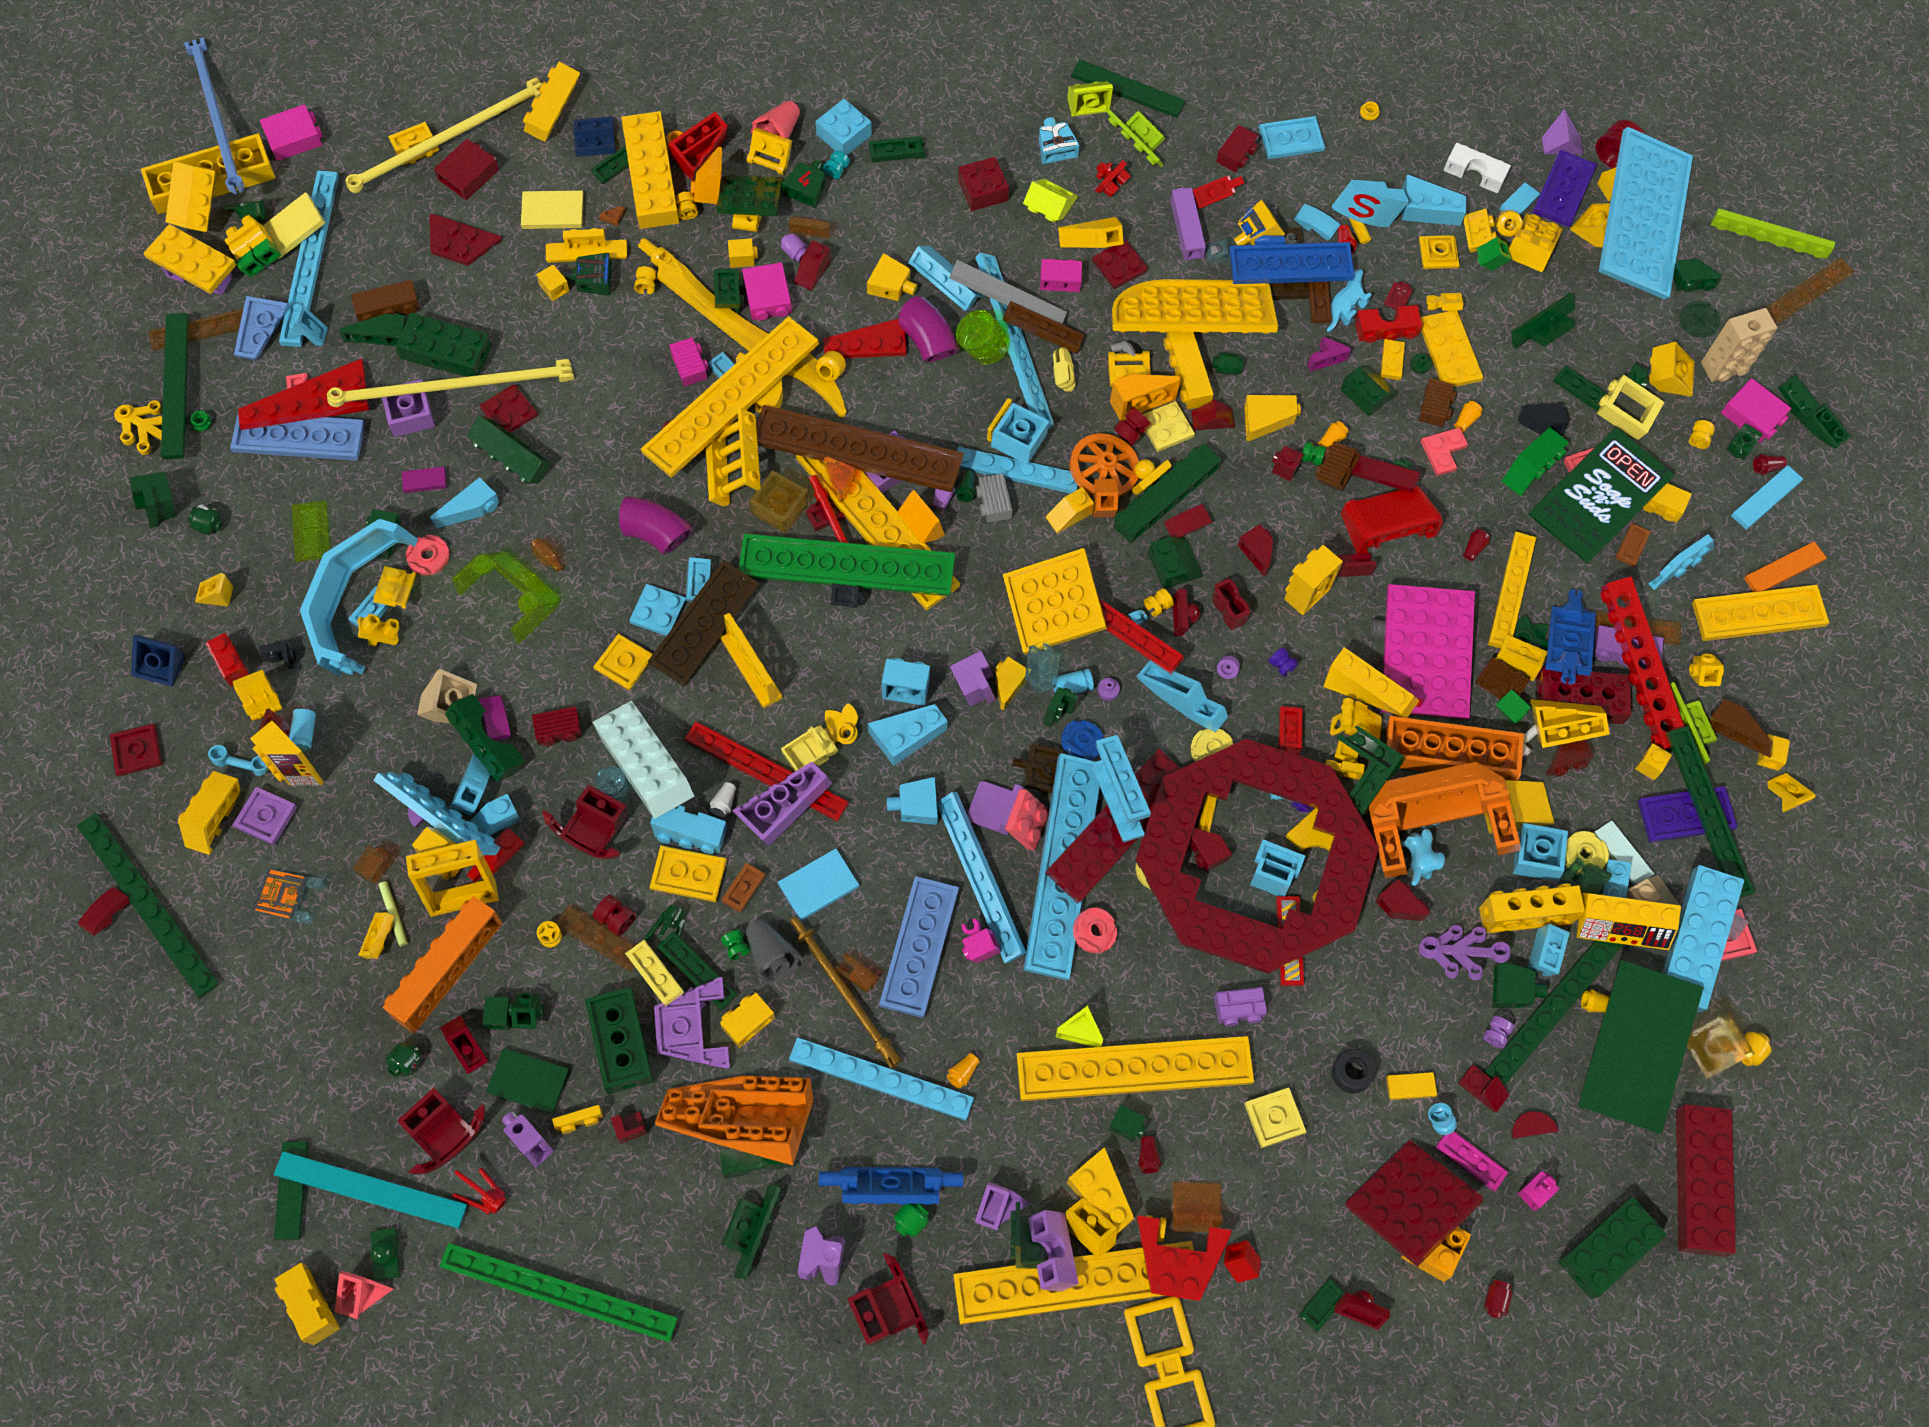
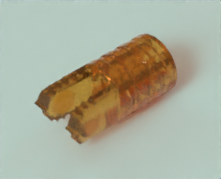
M845 953L843 959L855 968L852 972H849L845 967L837 965L835 970L863 991L869 993L877 983L879 976L848 953Z

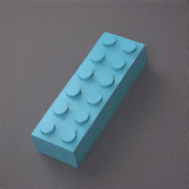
M1701 865L1692 870L1680 911L1679 927L1669 949L1662 972L1663 974L1704 987L1697 1010L1700 1013L1708 1008L1744 883V879Z

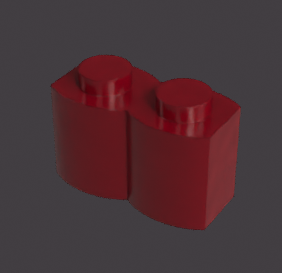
M1229 578L1215 584L1212 601L1215 607L1222 612L1225 624L1231 630L1245 625L1250 611L1246 601L1239 596L1236 584Z

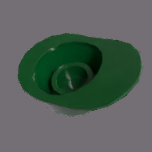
M266 198L233 203L223 206L222 209H234L241 221L245 216L250 215L257 222H261L265 219L264 199Z

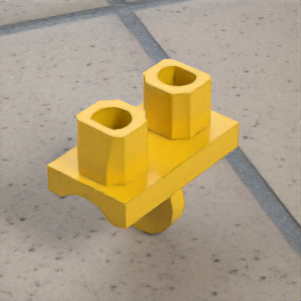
M368 614L366 618L359 616L357 619L359 626L358 637L368 639L369 646L374 647L378 642L395 646L398 643V620L390 618L387 622H382L377 615Z

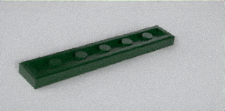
M1080 59L1071 74L1072 78L1087 84L1107 81L1113 86V94L1178 118L1185 105L1184 99Z

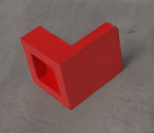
M1245 1240L1226 1246L1224 1265L1235 1281L1240 1283L1259 1278L1261 1259L1249 1241Z

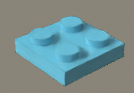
M646 584L629 622L630 624L667 636L678 621L686 603V597Z

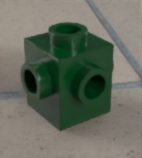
M530 992L516 994L514 1002H511L509 1005L512 1028L536 1029L540 1017L543 1018L544 1003H540V994H532Z

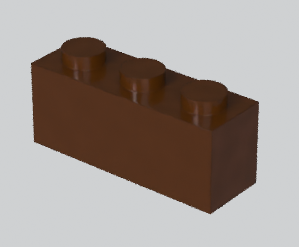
M412 279L351 294L359 322L383 314L393 315L397 313L409 315L421 310Z

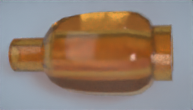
M538 537L531 542L532 554L539 562L545 566L552 567L556 572L563 568L558 561L559 555L557 550L548 540H542Z

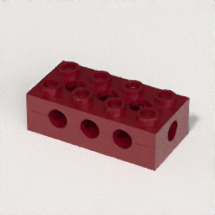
M1542 668L1536 677V700L1601 706L1606 713L1608 723L1624 725L1631 716L1630 675L1591 672L1590 676L1576 674L1575 683L1568 684L1569 678H1567L1565 684L1561 681L1562 672Z

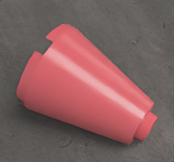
M785 101L753 121L751 133L753 134L755 128H759L789 139L800 115L798 106L792 101Z

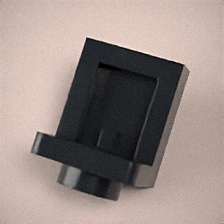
M832 583L830 605L857 608V603L862 601V591L858 590L859 586Z

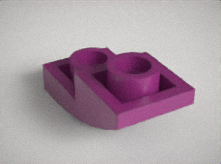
M501 696L478 699L486 710L482 716L485 733L493 740L510 738L509 725Z

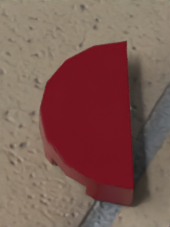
M1530 1111L1522 1114L1515 1121L1511 1129L1512 1139L1556 1133L1559 1130L1556 1123L1548 1115Z

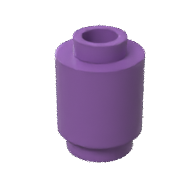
M787 234L781 240V249L793 261L800 263L808 246L796 234Z

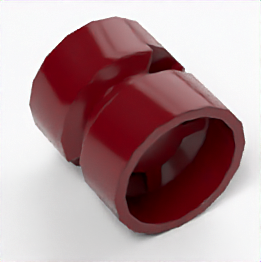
M1132 406L1125 414L1126 419L1120 420L1113 429L1131 446H1134L1140 439V433H1145L1152 423Z
M612 894L603 898L593 912V918L602 925L607 924V929L617 937L622 936L629 929L637 916L628 906H622V902Z

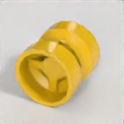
M690 192L679 193L675 198L679 218L682 220L695 218L698 215V210L695 205L696 202H694V194Z
M646 266L637 268V280L634 284V290L639 294H643L644 289H648L647 294H652L655 290L656 271Z
M1706 420L1696 421L1693 426L1694 433L1689 438L1690 445L1700 449L1708 448L1715 426Z
M1164 588L1158 590L1156 595L1144 599L1147 610L1154 608L1155 611L1151 613L1153 617L1162 614V610H1167L1174 606L1171 595Z

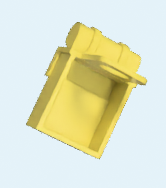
M821 725L816 728L811 726L806 733L781 748L782 754L795 772L810 762L819 766L829 760V756L838 752L834 741L830 739L827 731Z

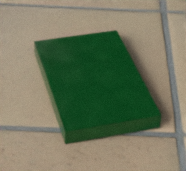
M503 1048L486 1094L553 1115L570 1069Z

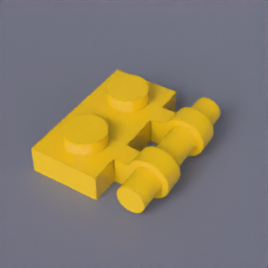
M423 122L388 137L398 155L433 136L426 122ZM438 146L405 162L402 166L408 163H416V160L425 156L427 158L433 156V153L439 151Z

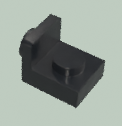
M286 641L259 646L260 655L265 661L276 663L283 659L287 668L293 669V661H296V654Z

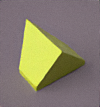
M1088 1006L1059 1026L1055 1036L1056 1038L1092 1047H1101L1103 1038Z

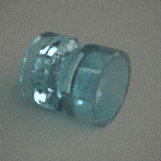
M607 766L598 772L596 784L601 792L620 802L626 798L628 784L623 771L615 766Z

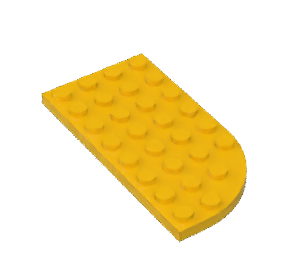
M1152 280L1136 284L1124 290L1115 299L1112 307L1113 331L1261 332L1267 334L1270 332L1277 333L1278 330L1269 283L1233 284L1232 280Z

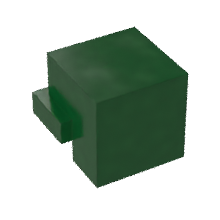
M165 472L129 478L135 509H145L150 528L159 526L158 521L175 517L173 499Z

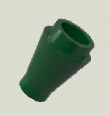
M970 470L962 471L955 490L957 499L961 502H970L976 495L974 473Z

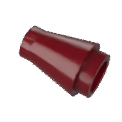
M1761 454L1754 458L1753 470L1758 474L1765 475L1785 468L1786 458L1784 456Z
M1475 529L1474 532H1471L1462 556L1473 562L1490 543L1489 534L1480 529Z
M1151 1136L1142 1137L1140 1139L1138 1167L1144 1174L1157 1173L1160 1171L1162 1164L1156 1148L1155 1138Z

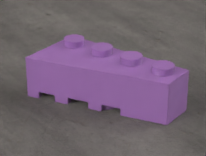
M810 762L787 776V779L774 784L763 794L756 795L748 803L741 807L738 806L732 811L769 847L832 782L813 762Z

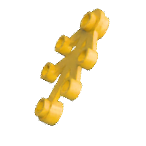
M153 400L148 403V406L138 408L127 404L121 405L114 413L115 419L122 424L123 432L120 435V439L124 445H132L135 442L131 423L138 427L139 443L137 444V450L141 455H148L152 451L148 440V433L160 440L162 437V430L155 427L162 425V416L147 419L138 417L147 414H160L162 406L158 401Z

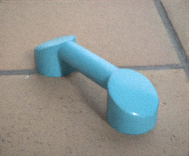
M215 745L208 752L210 760L216 766H236L252 770L256 776H262L269 770L259 756L254 757L252 761L229 756L226 748L222 745Z

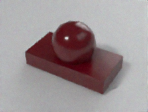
M1179 588L1172 597L1174 602L1172 612L1175 636H1183L1189 629V624L1197 622L1201 615L1200 608L1196 604L1187 603V590Z
M1360 1289L1353 1294L1346 1292L1335 1305V1313L1376 1330H1379L1390 1318V1310L1376 1305L1373 1295L1367 1290Z

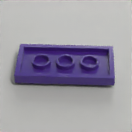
M1560 150L1532 213L1570 227L1597 164Z
M1725 786L1716 787L1714 791L1730 831H1734L1738 827ZM1689 792L1640 798L1637 801L1649 843L1705 835Z

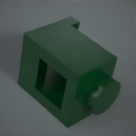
M1635 363L1627 377L1645 388L1649 381L1646 376L1650 370Z
M1745 423L1726 450L1732 456L1745 460L1763 434Z

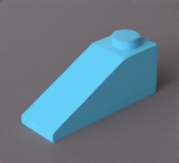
M479 477L430 516L436 528H441L484 516L487 512H493L497 508L499 500L496 493Z

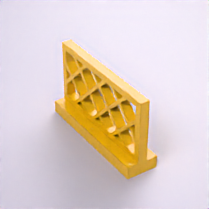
M731 614L724 615L727 634L720 637L721 641L763 709L783 699Z

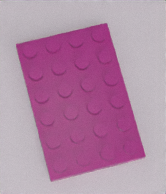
M1388 584L1383 674L1389 679L1396 681L1399 686L1412 695L1423 699L1422 706L1420 708L1415 706L1410 715L1469 719L1475 591ZM1381 709V713H1390Z

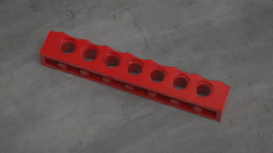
M1632 576L1607 583L1601 587L1600 596L1609 610L1607 612L1608 619L1616 630L1614 633L1615 639L1621 645L1623 662L1628 665L1630 682L1632 685H1635L1637 702L1643 708L1644 722L1647 727L1649 726L1652 734L1650 736L1651 742L1663 750L1671 748L1666 733L1682 728L1684 724ZM1617 598L1625 602V608L1617 604ZM1624 619H1629L1632 622V628L1625 626ZM1632 639L1638 641L1639 649H1636L1632 646ZM1639 659L1645 661L1646 669H1642L1639 666ZM1646 680L1653 683V690L1647 688ZM1653 701L1660 703V711L1653 707ZM1661 721L1668 725L1667 732L1661 729Z

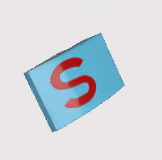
M1351 180L1334 202L1332 208L1358 222L1378 227H1389L1409 201L1404 189L1387 188L1385 182Z

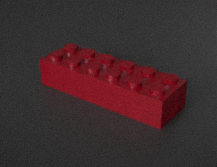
M1684 1104L1676 1109L1678 1252L1727 1257L1736 1253L1732 1110Z

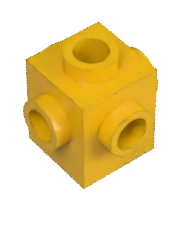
M1712 654L1693 656V662L1689 666V675L1699 686H1720L1724 665Z

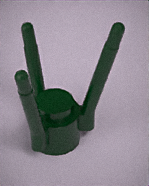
M669 905L666 912H662L660 918L643 940L647 942L662 922L664 925L658 934V938H662L667 928L675 929L676 926V934L681 937L682 928L686 922L682 919L685 912L677 906Z

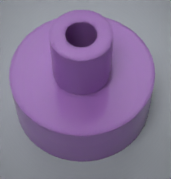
M1233 656L1222 657L1217 665L1218 674L1226 679L1234 678L1240 669L1239 661Z
M1112 678L1103 679L1098 685V695L1106 701L1114 700L1120 691L1118 682Z

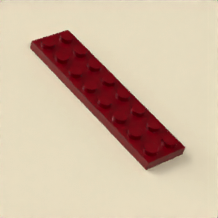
M1160 749L1135 774L1150 812L1152 811L1162 778L1180 769ZM1106 805L1045 873L1078 904L1138 838L1126 842L1122 841L1109 807ZM1149 817L1139 820L1143 831L1146 829Z

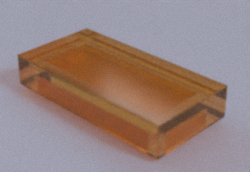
M790 216V233L829 239V222Z

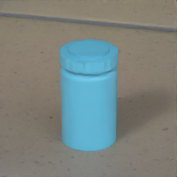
M1089 669L1052 677L1054 692H1056L1058 687L1062 689L1068 688L1075 694L1094 689L1093 678Z
M295 709L292 715L289 739L302 752L310 751L316 713L308 709Z

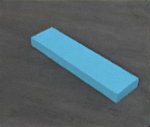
M1787 465L1731 516L1747 530L1801 483L1803 478Z

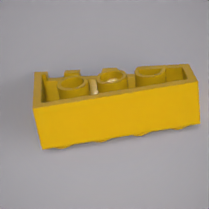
M1345 647L1331 664L1323 686L1403 718H1407L1419 702L1414 695Z

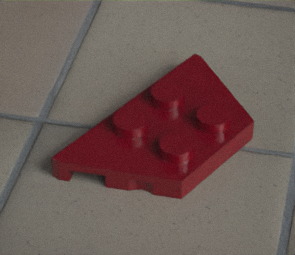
M432 213L429 215L430 251L433 255L469 266L478 257L486 254L489 248L496 243L500 244L502 242L501 236Z

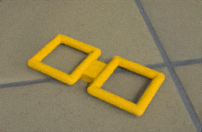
M1168 1297L1125 1309L1124 1315L1138 1365L1146 1367L1155 1364L1159 1379L1147 1382L1144 1386L1155 1427H1165L1156 1390L1189 1381L1194 1382L1204 1421L1182 1427H1215L1216 1423L1200 1370L1194 1369L1184 1372L1180 1357L1193 1354L1194 1346L1180 1298ZM1172 1307L1183 1346L1146 1356L1135 1317Z

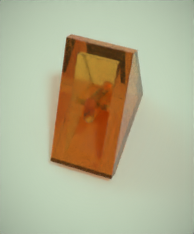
M826 457L824 458V468L839 503L844 501L855 479V467Z

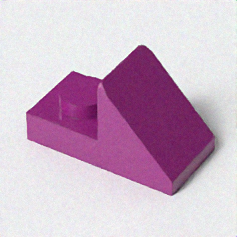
M1322 337L1319 345L1321 351H1317L1310 356L1307 366L1310 372L1347 361L1351 349L1341 343Z

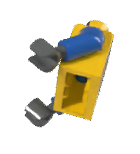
M1262 200L1254 207L1247 209L1244 216L1238 222L1243 232L1234 238L1237 245H1246L1249 242L1252 245L1297 244L1293 233H1289L1284 237L1285 233L1275 219L1277 207H1274V204L1271 202L1265 205Z

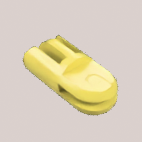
M1061 347L1053 353L1055 384L1064 391L1071 392L1075 388L1074 366L1069 351Z

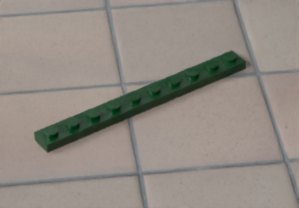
M94 813L78 824L77 828L123 893L128 896L133 907L197 997L201 999L220 985L100 816Z
M1596 940L1484 1071V1074L1491 1079L1497 1076L1503 1086H1505L1624 944Z

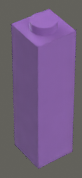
M1192 188L1172 190L1170 202L1184 260L1204 258L1206 246Z

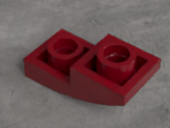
M1203 504L1184 511L1164 522L1170 536L1182 538L1191 532L1195 533L1213 523Z
M111 887L87 909L78 922L79 926L95 936L113 923L111 916L130 903L128 896Z

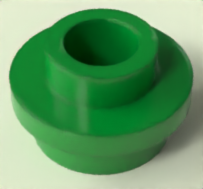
M196 411L190 417V425L196 431H205L212 424L210 415L204 411Z

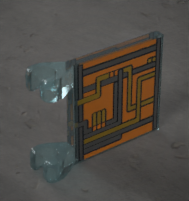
M267 868L251 911L311 925L313 917L308 912L299 911L307 887L323 891L326 883L321 878L307 877Z

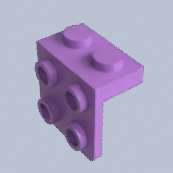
M981 781L967 814L970 823L1008 835L1005 827L1019 789H1023V787L1015 784L1011 791Z

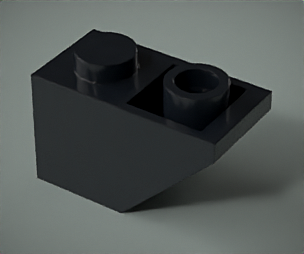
M1563 403L1523 405L1518 416L1520 424L1539 435L1543 434L1550 427L1559 435L1564 436L1568 424Z

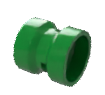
M1306 441L1302 451L1303 457L1301 462L1307 463L1309 461L1319 466L1322 463L1326 446H1315L1311 442Z
M741 929L733 930L721 938L723 945L728 949L729 959L732 961L739 959L737 953L741 952L742 956H745L751 951L748 943H745L743 940L744 934Z

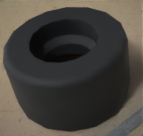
M1358 1048L1342 1052L1334 1061L1331 1069L1332 1079L1336 1086L1350 1094L1366 1090L1375 1080L1377 1073L1376 1064L1372 1056ZM1349 1063L1360 1065L1363 1071L1362 1077L1357 1080L1351 1079L1345 1072L1346 1065Z

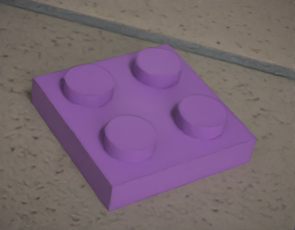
M255 787L233 823V827L274 846L297 806L292 802Z

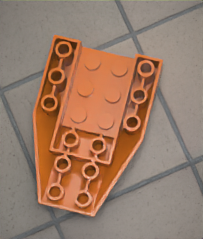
M738 1076L668 1089L655 1124L656 1126L718 1145L793 1165L813 1103L810 1078Z

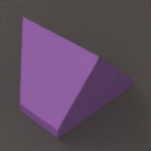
M1564 109L1542 137L1544 154H1558L1560 150L1570 154H1583L1581 136Z
M988 1182L975 1223L998 1230L999 1225L1025 1208L1030 1202L1012 1190Z

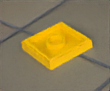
M618 633L593 668L630 691L649 666L648 660L653 654Z

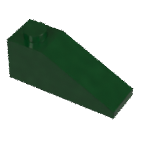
M397 313L393 315L383 314L340 328V334L344 342L395 346L407 318L405 315Z

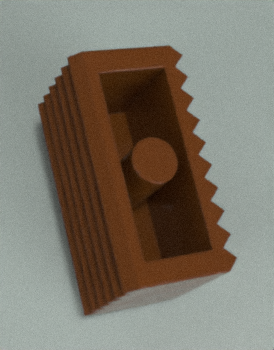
M1429 378L1418 421L1440 427L1443 426L1445 420L1449 421L1452 409H1449V404H1453L1456 392L1452 391L1454 384Z
M1334 441L1333 445L1328 446L1325 452L1326 458L1323 464H1320L1316 470V479L1320 484L1342 492L1360 453L1355 448Z
M1492 657L1475 684L1501 700L1510 690H1513L1520 696L1529 680L1526 679L1523 673L1507 667L1504 661Z

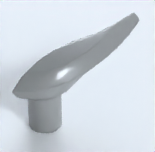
M1127 341L1111 345L1112 352L1123 350L1135 356L1132 345Z

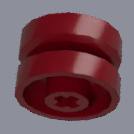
M1618 120L1597 140L1595 145L1597 156L1601 162L1611 169L1617 167L1623 130L1630 127L1645 134L1634 122Z

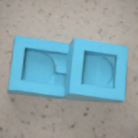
M1307 204L1301 207L1294 218L1303 228L1308 231L1313 229L1326 240H1330L1340 226L1329 215Z

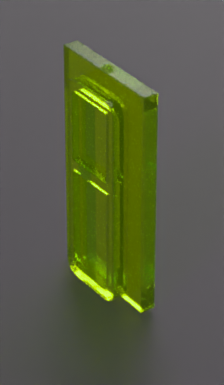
M326 500L292 505L295 562L322 559L323 554L330 550Z

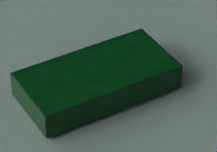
M1329 1278L1298 1316L1313 1330L1318 1332L1335 1312L1336 1303L1346 1292Z

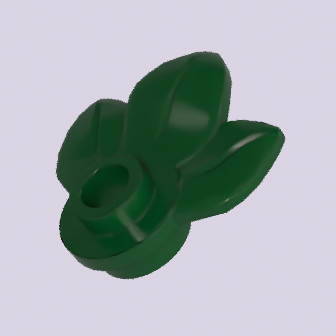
M1523 616L1516 622L1513 637L1523 639L1526 643L1547 651L1548 641L1544 640L1547 634L1548 625L1531 624L1529 618Z

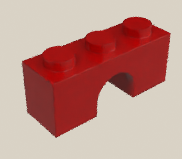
M1418 305L1397 307L1394 315L1395 321L1392 322L1383 320L1379 315L1378 309L1358 311L1355 318V326L1359 342L1366 341L1367 343H1372L1380 339L1394 340L1401 337L1412 339L1418 336L1422 328Z

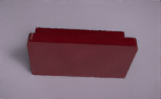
M1371 553L1336 555L1343 561L1336 577L1373 575L1377 566L1376 561L1371 559Z

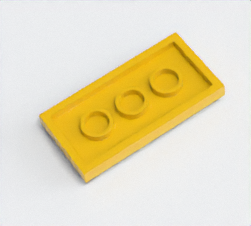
M170 224L143 253L150 261L209 294L215 291L236 266L233 259Z
M1457 310L1420 317L1422 322L1421 332L1440 381L1454 384L1453 387L1482 381V372Z

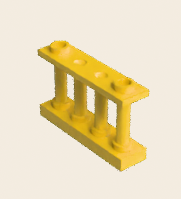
M743 408L738 409V421L729 425L706 446L709 501L720 506L729 505V492L744 485L755 490L761 489L755 414ZM739 430L740 439L726 446L725 438ZM741 449V458L727 465V455ZM742 467V477L728 483V474Z

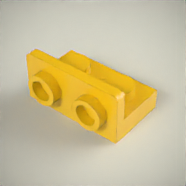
M1487 209L1464 216L1463 220L1470 253L1477 251L1476 248L1497 237L1496 231L1493 232L1492 227H1495L1493 215L1489 216Z

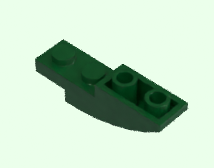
M1796 375L1777 388L1788 401V406L1791 407L1790 412L1825 444L1836 449L1851 437L1828 406L1825 404L1821 407Z

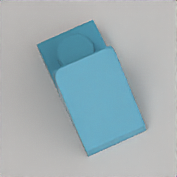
M300 305L291 336L304 335L315 345L322 346L328 327L303 305Z

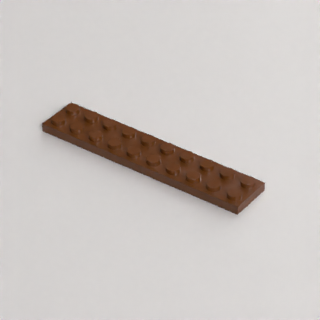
M763 405L756 423L758 446L951 493L953 492L964 459L963 452Z

